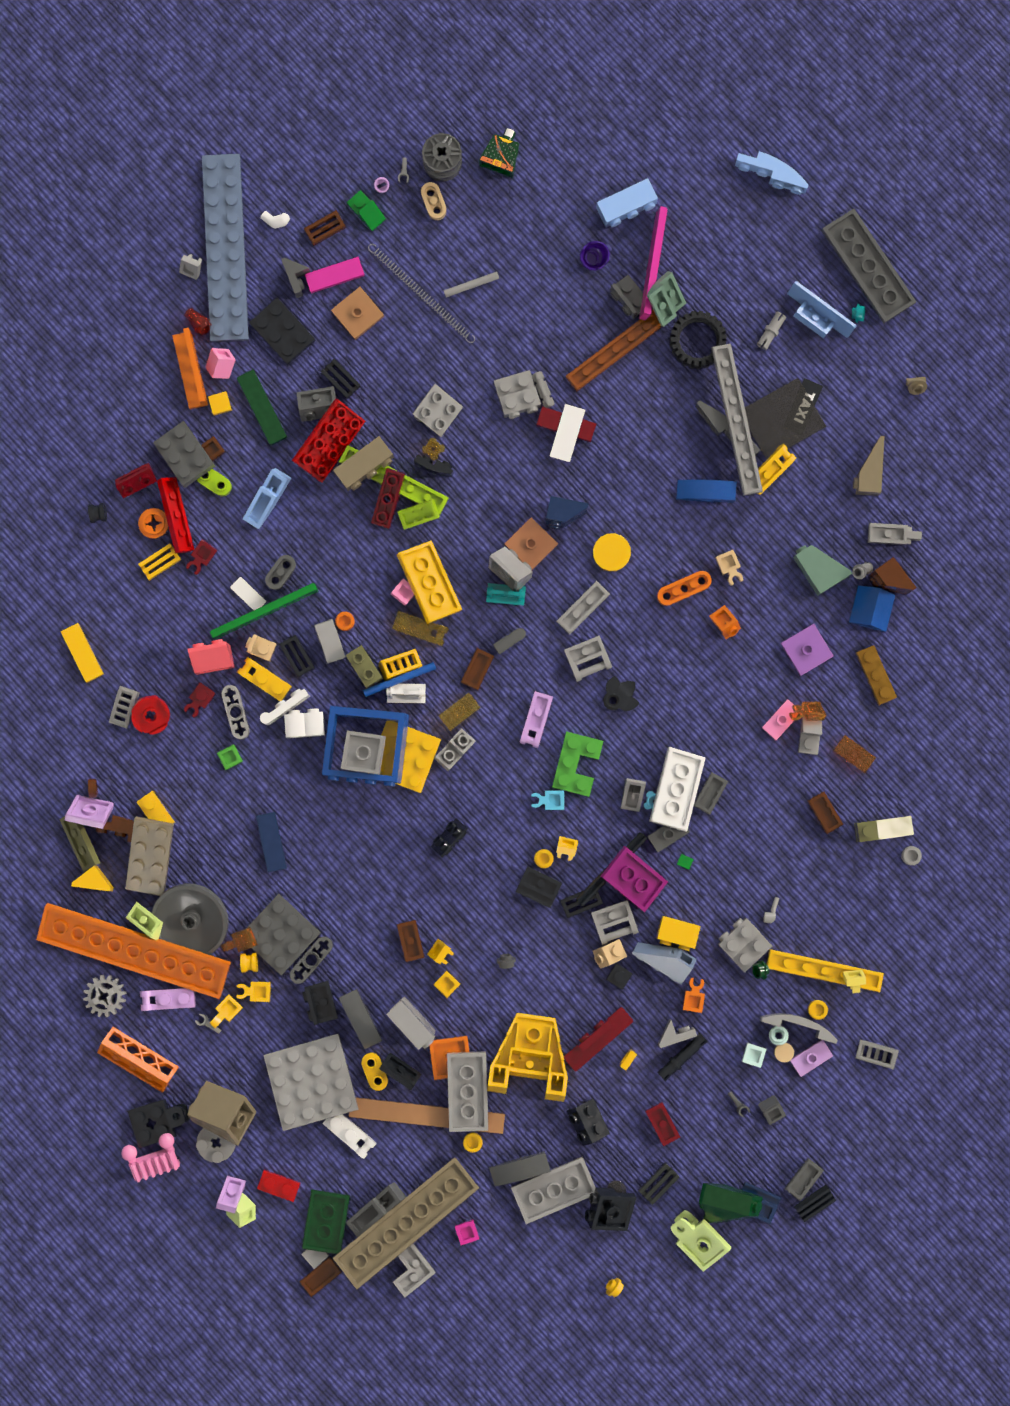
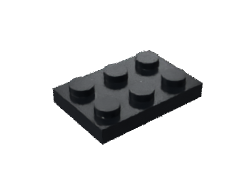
M278 298L272 301L249 322L287 365L316 341Z

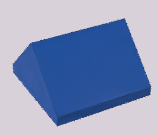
M858 585L849 623L886 632L895 595L881 588Z

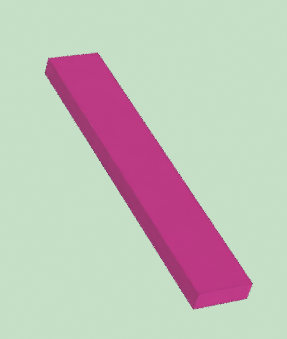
M660 206L655 215L639 316L641 320H646L652 311L647 294L657 280L668 210Z

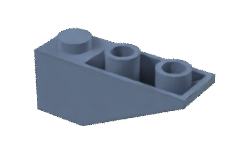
M639 942L632 952L637 959L644 961L656 971H660L672 981L681 985L692 971L697 960L678 948Z

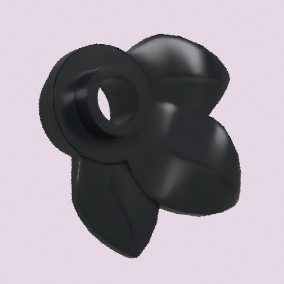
M616 676L612 677L606 684L607 694L603 699L604 706L609 710L621 709L623 711H630L636 708L639 702L632 697L635 691V682L625 681L620 683ZM611 697L616 699L615 704H610L609 699Z

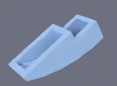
M276 468L272 469L263 486L259 488L243 520L260 529L286 489L291 477Z

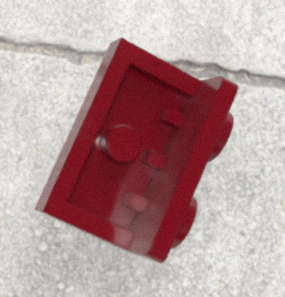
M146 463L115 479V486L124 499L157 482V479L150 464Z

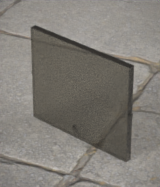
M799 378L745 407L751 436L755 439L766 460L781 444H785L787 448H790L826 428L824 421L814 406V402L808 396Z

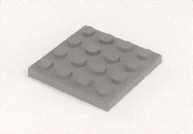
M339 1034L264 1055L283 1131L359 1110Z

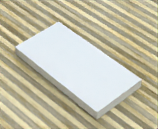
M668 747L650 822L687 832L705 757Z

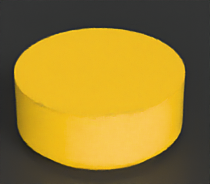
M814 1000L808 1006V1013L812 1018L820 1020L826 1017L828 1007L823 1001Z
M470 1132L464 1137L463 1146L468 1152H477L482 1147V1138L478 1133Z

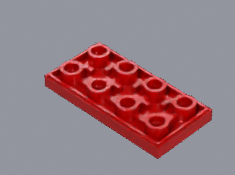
M335 398L292 461L316 480L323 483L344 453L347 445L351 443L366 421Z

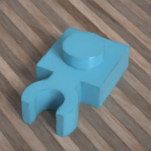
M545 791V796H541L538 793L531 794V797L539 798L538 804H532L534 808L545 804V810H564V791Z

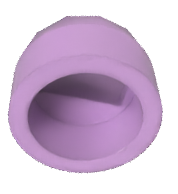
M384 177L377 178L374 182L375 190L379 193L386 192L389 189V181ZM384 182L386 183V186H383L380 189L377 188L378 185Z

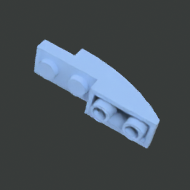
M760 151L757 158L738 154L735 166L739 170L745 172L750 170L762 177L770 176L769 184H772L774 188L789 189L792 193L798 195L806 193L808 188L806 181L793 168L781 160Z

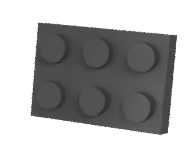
M182 421L153 442L184 488L215 467V464L185 421Z

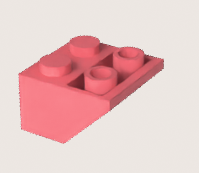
M222 639L211 641V645H204V643L193 644V648L188 649L194 673L197 675L235 668L231 645Z

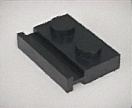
M527 866L516 892L551 908L562 883Z

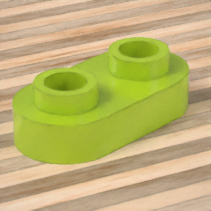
M213 469L207 472L209 474L208 478L204 479L201 476L197 479L202 486L218 496H227L231 492V482ZM220 483L225 484L223 489L218 488Z

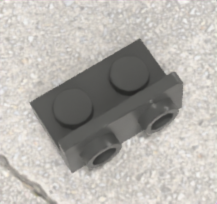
M628 274L616 284L613 283L611 285L610 294L616 302L619 300L623 305L621 307L623 312L634 319L640 314L643 292Z
M334 386L296 392L301 421H312L323 417L336 398Z

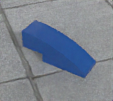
M678 480L676 499L734 503L737 481Z

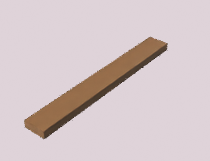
M356 1097L359 1110L349 1112V1117L449 1128V1107ZM488 1112V1131L481 1132L503 1134L505 1114Z

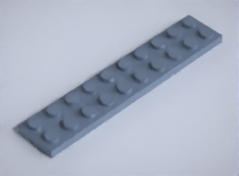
M240 154L202 156L210 341L211 343L249 341Z

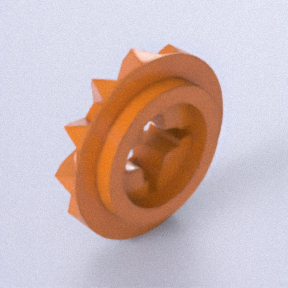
M147 509L139 517V529L148 538L157 539L164 536L168 530L166 515L160 509ZM153 516L157 522H160L156 525L155 531L152 526L146 525L152 522Z

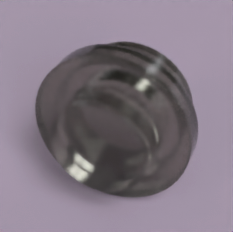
M619 1180L611 1181L607 1188H614L618 1193H626L625 1185Z

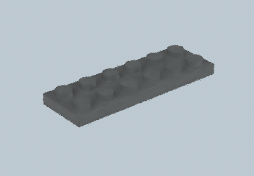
M854 208L822 228L821 231L883 324L916 304V300Z

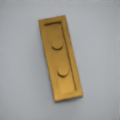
M873 645L856 652V656L878 706L897 698L875 646Z

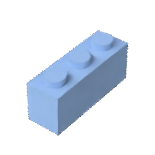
M647 178L598 201L596 209L606 228L609 226L615 227L621 223V220L626 218L632 219L638 215V212L653 209L655 204H657L658 197Z

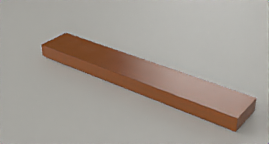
M654 310L651 311V315L646 320H638L565 376L576 392L662 328Z

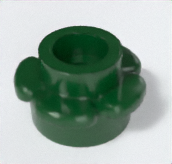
M763 961L753 964V975L757 979H766L769 974L768 965Z

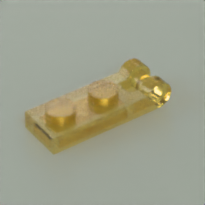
M398 611L392 630L439 646H443L444 635L447 634L449 629L435 623L427 624L424 619ZM432 630L438 631L436 637L431 636Z

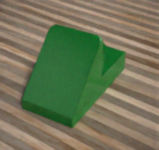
M361 190L347 201V205L371 231H374L386 220L373 200L370 201Z

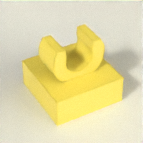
M863 970L843 972L846 986H850L852 993H860V985H866V977Z

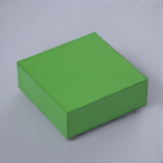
M234 744L217 753L225 770L243 762Z

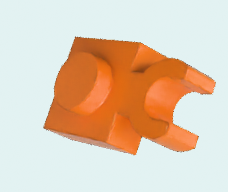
M690 978L689 985L691 991L685 990L682 1010L702 1013L705 993H700V989L704 986V980L700 979V984L694 986V978Z

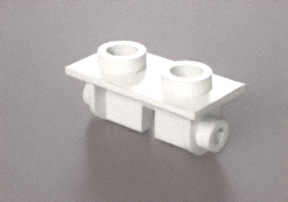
M397 684L387 688V703H425L426 684Z

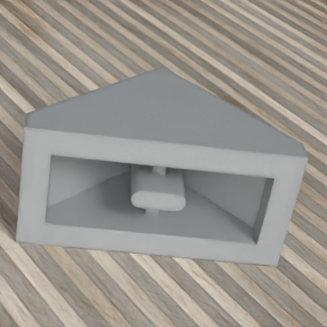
M625 779L621 809L640 812L646 785L645 781Z

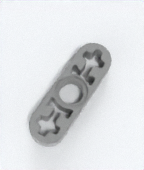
M227 685L222 690V699L232 735L242 740L249 736L250 728L238 688L233 685ZM228 689L236 692L233 695V699L235 702L238 700L239 704L234 703L228 706V703H232L230 697H226ZM233 707H239L241 710V715L237 718H233L230 714ZM241 719L244 720V722H240L241 727L246 729V731L243 732V736H241L239 733H236V730H238V724L235 723L233 725V721H240Z

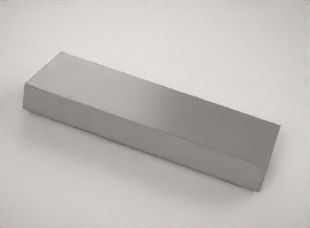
M596 581L556 622L570 635L610 593Z

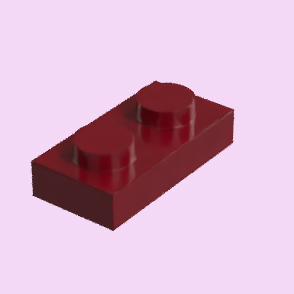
M663 1102L645 1110L663 1146L680 1138Z

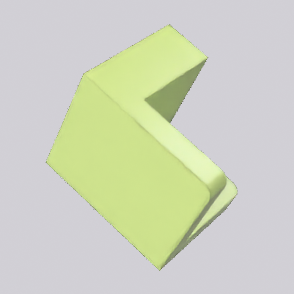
M242 1193L235 1214L226 1211V1215L240 1228L256 1219V1205Z

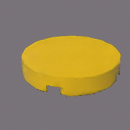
M615 533L601 536L593 548V558L596 564L608 572L622 569L628 563L631 556V548L628 541L623 536Z

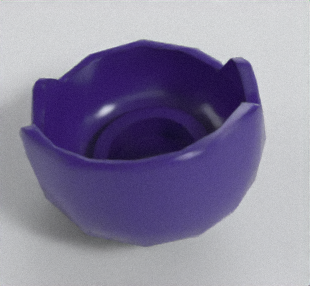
M591 241L580 251L582 266L589 271L602 269L609 262L610 252L608 247L600 241Z

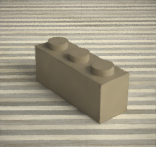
M378 436L333 471L347 491L351 489L354 491L362 485L361 482L364 479L374 477L377 474L376 470L380 467L385 468L393 462L391 459L394 456L384 441Z

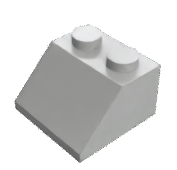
M503 547L490 555L488 568L514 592H518L532 578L533 572L530 565L526 562L522 563L518 559L516 552L512 549L508 550L506 547Z

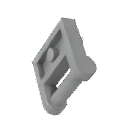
M600 635L564 650L576 682L605 668L607 670L612 668ZM601 656L603 659L602 662L579 671L577 668L578 665Z
M628 900L591 912L602 946L608 944V941L622 936L639 933ZM629 921L630 926L604 934L603 929Z

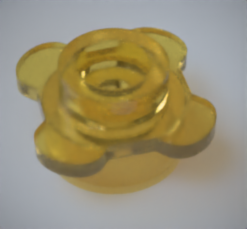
M430 438L426 446L422 447V451L425 454L427 453L431 460H437L438 455L445 451V447L440 445L436 438Z

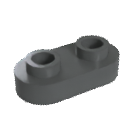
M289 555L279 557L265 577L266 585L270 589L279 590L285 585L296 569V562L293 557ZM285 562L290 563V567L287 569L283 567ZM273 578H278L279 582L273 584L272 580Z

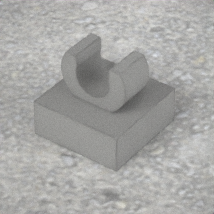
M192 254L188 256L183 255L179 273L197 280L200 275L202 259L195 260L192 258Z

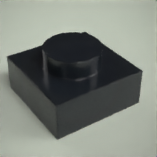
M616 963L606 980L623 990L633 973Z

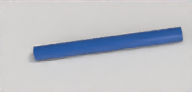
M434 662L364 689L362 690L365 697L433 671L436 669Z

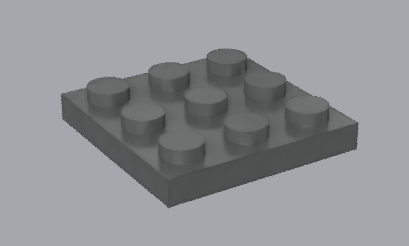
M278 893L239 937L282 976L322 932Z

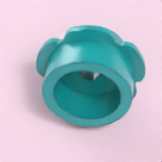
M857 304L856 308L853 307L852 319H855L856 323L864 321L865 306Z

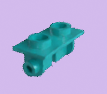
M488 583L486 602L524 606L526 587L523 586L518 592H514L508 585Z

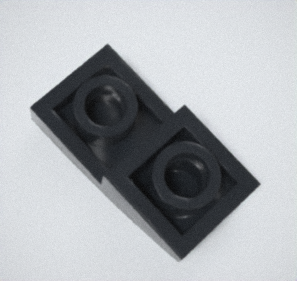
M418 454L414 459V464L430 473L445 477H452L454 474L453 467L445 460L443 462L437 460L432 465L433 461L425 455L421 457Z

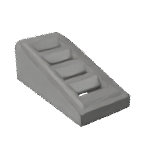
M120 686L109 723L127 729L131 720V709L138 700L140 693ZM123 694L132 696L131 700L124 698ZM121 701L130 703L129 707L121 705ZM118 708L127 710V715L118 712ZM116 715L125 718V722L115 719Z
M860 1039L855 1058L894 1069L899 1050ZM865 1045L869 1046L866 1057L862 1056ZM876 1048L874 1059L870 1058L872 1049ZM880 1050L884 1051L882 1061L878 1060ZM888 1052L892 1053L889 1063L886 1062Z

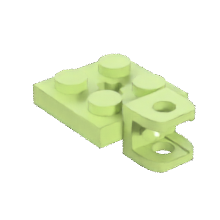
M687 1210L680 1213L675 1218V1223L671 1226V1231L678 1238L676 1244L703 1272L731 1249V1246L705 1219L699 1222ZM701 1242L706 1243L708 1248L705 1246L702 1248L700 1246Z

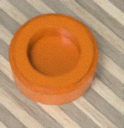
M341 612L337 615L335 623L340 630L349 631L354 627L355 619L351 613Z

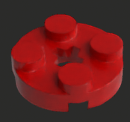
M156 695L140 698L131 709L132 723L142 733L157 734L168 725L170 717L169 707L164 700ZM148 711L155 712L154 719L151 720L150 717H145Z

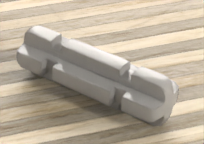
M541 371L536 372L532 375L533 381L537 383L535 386L540 398L543 399V406L550 408L555 404L552 397L550 398L551 393L546 381L543 380L545 379Z

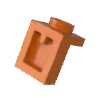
M725 605L709 616L722 632L725 639L735 636L741 629L738 620Z

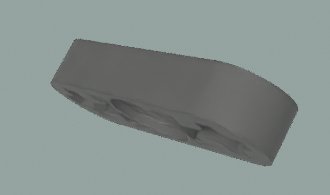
M326 936L317 939L291 970L290 979L294 983L301 984L307 980L333 949L332 940ZM327 940L329 942L327 944L329 949H323L320 954H323L321 958L313 949L315 947L318 950L321 947L320 941L325 942ZM310 954L315 955L317 958V963L313 966L308 965L306 962V958ZM301 963L306 968L311 969L309 973L307 970L302 973L303 979L299 978L296 980L294 978L296 976L295 970L299 972L303 968V966H300Z

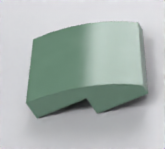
M669 271L656 281L647 294L662 327L677 316L676 311L686 304L673 273Z

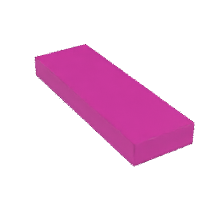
M359 257L305 274L311 294L365 276Z

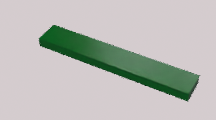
M311 583L211 630L210 634L216 640L319 591L315 583Z

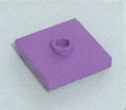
M815 624L781 643L800 676L833 657L832 652Z

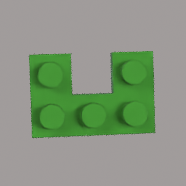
M566 731L552 788L589 797L594 778L576 774L580 755L599 760L603 741Z

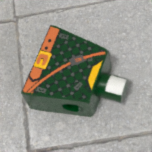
M506 128L503 136L494 134L479 159V166L513 178L519 151V143L513 141L516 132Z

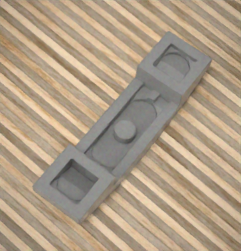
M784 1013L760 1016L761 1022L778 1027L781 1026L782 1020L815 1029L817 1030L816 1038L837 1044V1039L827 1029L807 1018Z

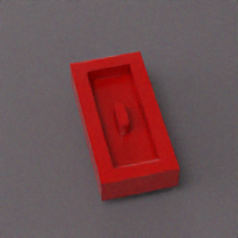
M264 1169L257 1189L294 1202L301 1182Z

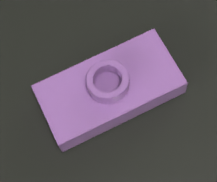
M821 1039L793 1057L790 1062L799 1076L802 1077L833 1057V1055Z

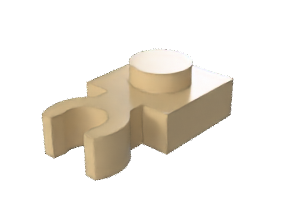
M734 550L715 557L722 575L728 573V583L730 586L734 585L732 578L735 576L739 578L740 582L743 581V576L736 570L741 566Z

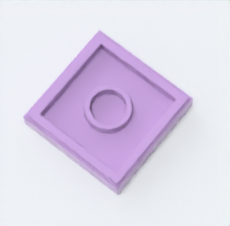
M76 795L65 815V821L103 829L113 810L114 803Z

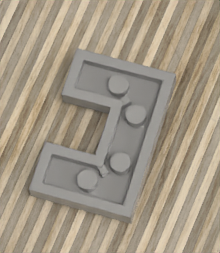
M414 1243L398 1256L407 1270L393 1281L404 1298L436 1273Z

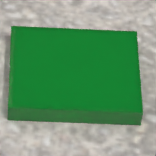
M681 854L677 865L689 870L694 859Z

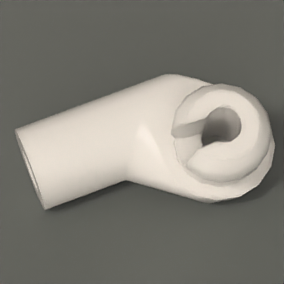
M267 211L260 217V219L275 229L286 226L290 220L289 215L286 213L272 216Z

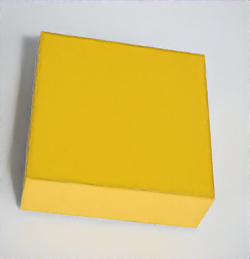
M226 391L208 396L214 416L232 411Z
M446 971L433 985L448 998L460 983Z
M631 1049L628 1050L619 1063L620 1067L627 1070L637 1054Z

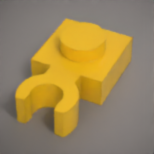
M251 981L250 987L245 984L237 985L238 988L241 987L245 991L243 995H237V998L243 999L250 996V1001L270 1002L271 982Z

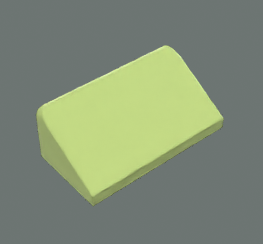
M136 902L126 916V919L150 938L158 940L163 922Z

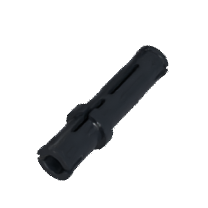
M698 1033L678 1054L670 1057V1061L657 1073L666 1082L673 1073L681 1070V1066L708 1041L701 1033Z

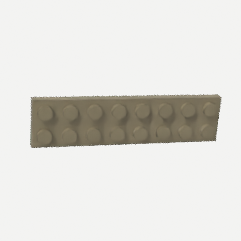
M454 1157L333 1257V1259L356 1290H358L480 1188L456 1157Z

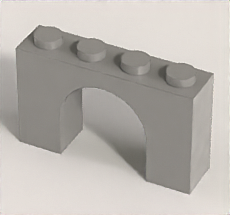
M405 996L386 1014L418 1050L421 1047L426 1049L433 1042L436 1030Z

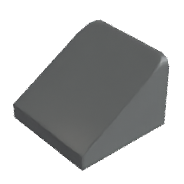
M775 1095L758 1104L769 1125L786 1116Z

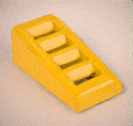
M416 649L381 660L378 663L385 681L422 667ZM410 655H411L412 660H413V662H414V665H413V666H411V663H410L409 658H408V656H410ZM402 658L404 659L407 668H404L401 661ZM395 661L397 662V665L399 667L398 671L396 670L395 665L393 663ZM387 664H389L392 673H389Z

